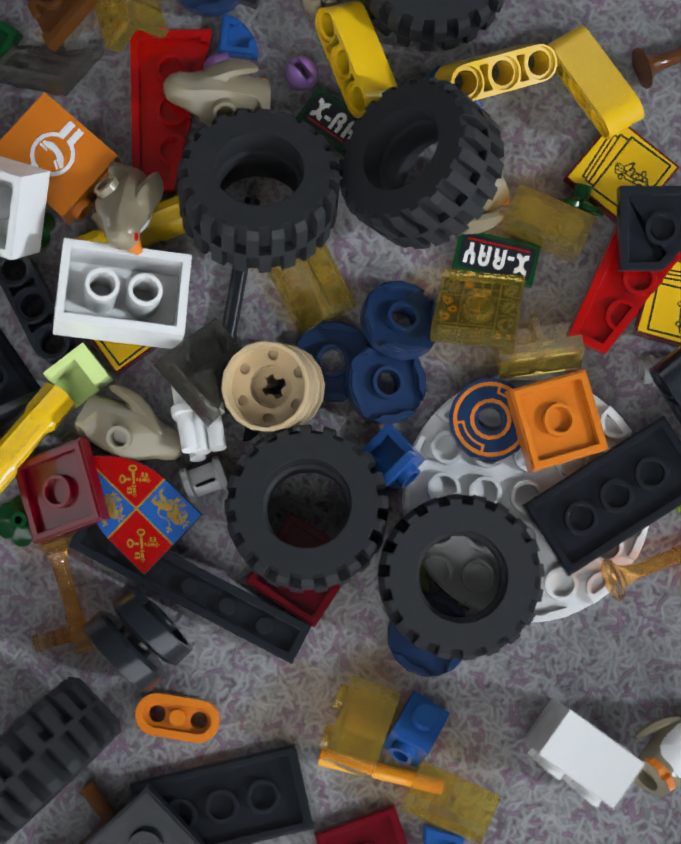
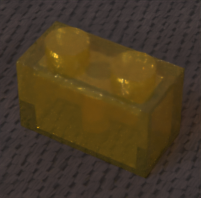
M520 183L498 231L522 242L541 246V250L573 264L582 251L596 216Z
M352 676L349 686L341 683L332 707L340 710L335 726L326 724L318 746L319 749L325 751L322 761L370 779L374 774L401 693L356 676Z

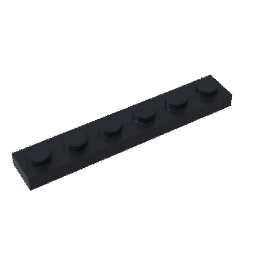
M96 524L78 530L69 545L70 548L290 664L293 663L311 628V625L170 551L144 576L104 536Z

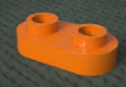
M165 692L148 694L140 700L135 711L136 723L144 733L151 736L193 743H202L210 740L218 731L221 722L220 712L211 701ZM155 705H160L165 709L166 716L161 721L154 720L151 716V709ZM196 712L204 713L207 717L206 726L202 728L196 727L192 722L193 714Z

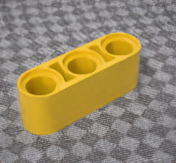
M351 1L319 8L315 16L317 35L348 110L355 118H362L367 112L365 108L372 101H379L383 97L382 93L391 87L398 89L396 80L367 10L360 1Z
M579 25L547 44V46L554 50L557 57L556 74L605 139H610L644 118V109L638 96L586 27Z
M545 44L516 45L445 64L438 69L434 78H437L439 81L446 80L455 85V78L459 73L463 79L461 90L473 101L550 79L557 68V57L554 50ZM531 54L534 58L532 71L528 67V60ZM496 64L499 69V76L494 82L492 68Z

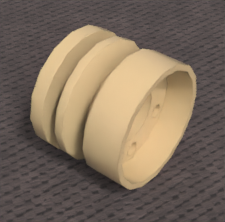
M261 341L246 345L232 356L224 370L221 389L225 405L236 421L252 430L273 432L285 428L287 430L297 428L299 425H304L312 419L323 402L325 382L321 367L308 352L298 346ZM277 380H285L286 386L281 389L282 394L273 393V388L278 385Z

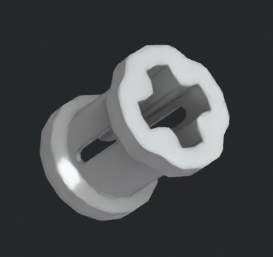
M219 455L212 457V462L194 469H179L183 486L192 504L198 502L199 497L219 489H223L225 492L228 491L227 484L229 480Z

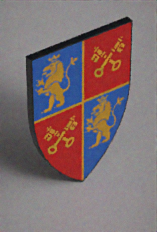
M93 456L110 519L96 525L104 536L145 576L203 514L167 478L152 467L137 460L120 456Z

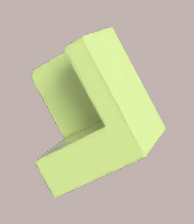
M83 342L43 373L54 385L56 384L75 402V408L80 407L90 396H94L114 380L90 348Z

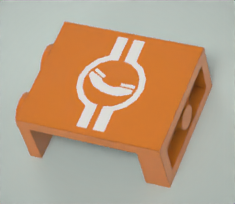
M45 92L0 140V156L50 171L46 204L56 211L69 226L75 219L77 221L83 220L93 209L94 202L92 200L97 196L94 189L103 178L108 176L110 162L122 164L115 152Z

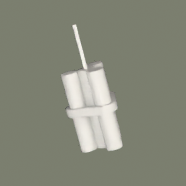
M183 339L182 346L188 377L184 373H176L170 376L174 405L171 407V415L177 422L181 451L189 453L190 461L199 462L207 458L206 454H209L211 451L217 452L227 448L221 416L225 413L223 402L218 399L214 373L204 372L199 374L198 377L191 375L186 340Z

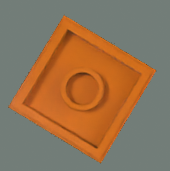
M586 369L505 391L528 473L609 450Z

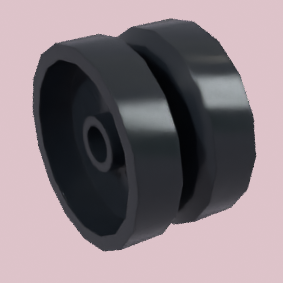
M126 584L111 599L113 608L119 618L110 612L99 611L83 627L90 640L107 660L139 689L149 693L166 677L164 668L156 656L168 664L178 665L193 648L171 618L157 604L149 600L131 584Z

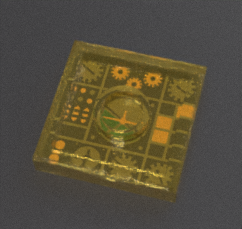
M443 269L430 330L431 341L515 349L525 289V276Z

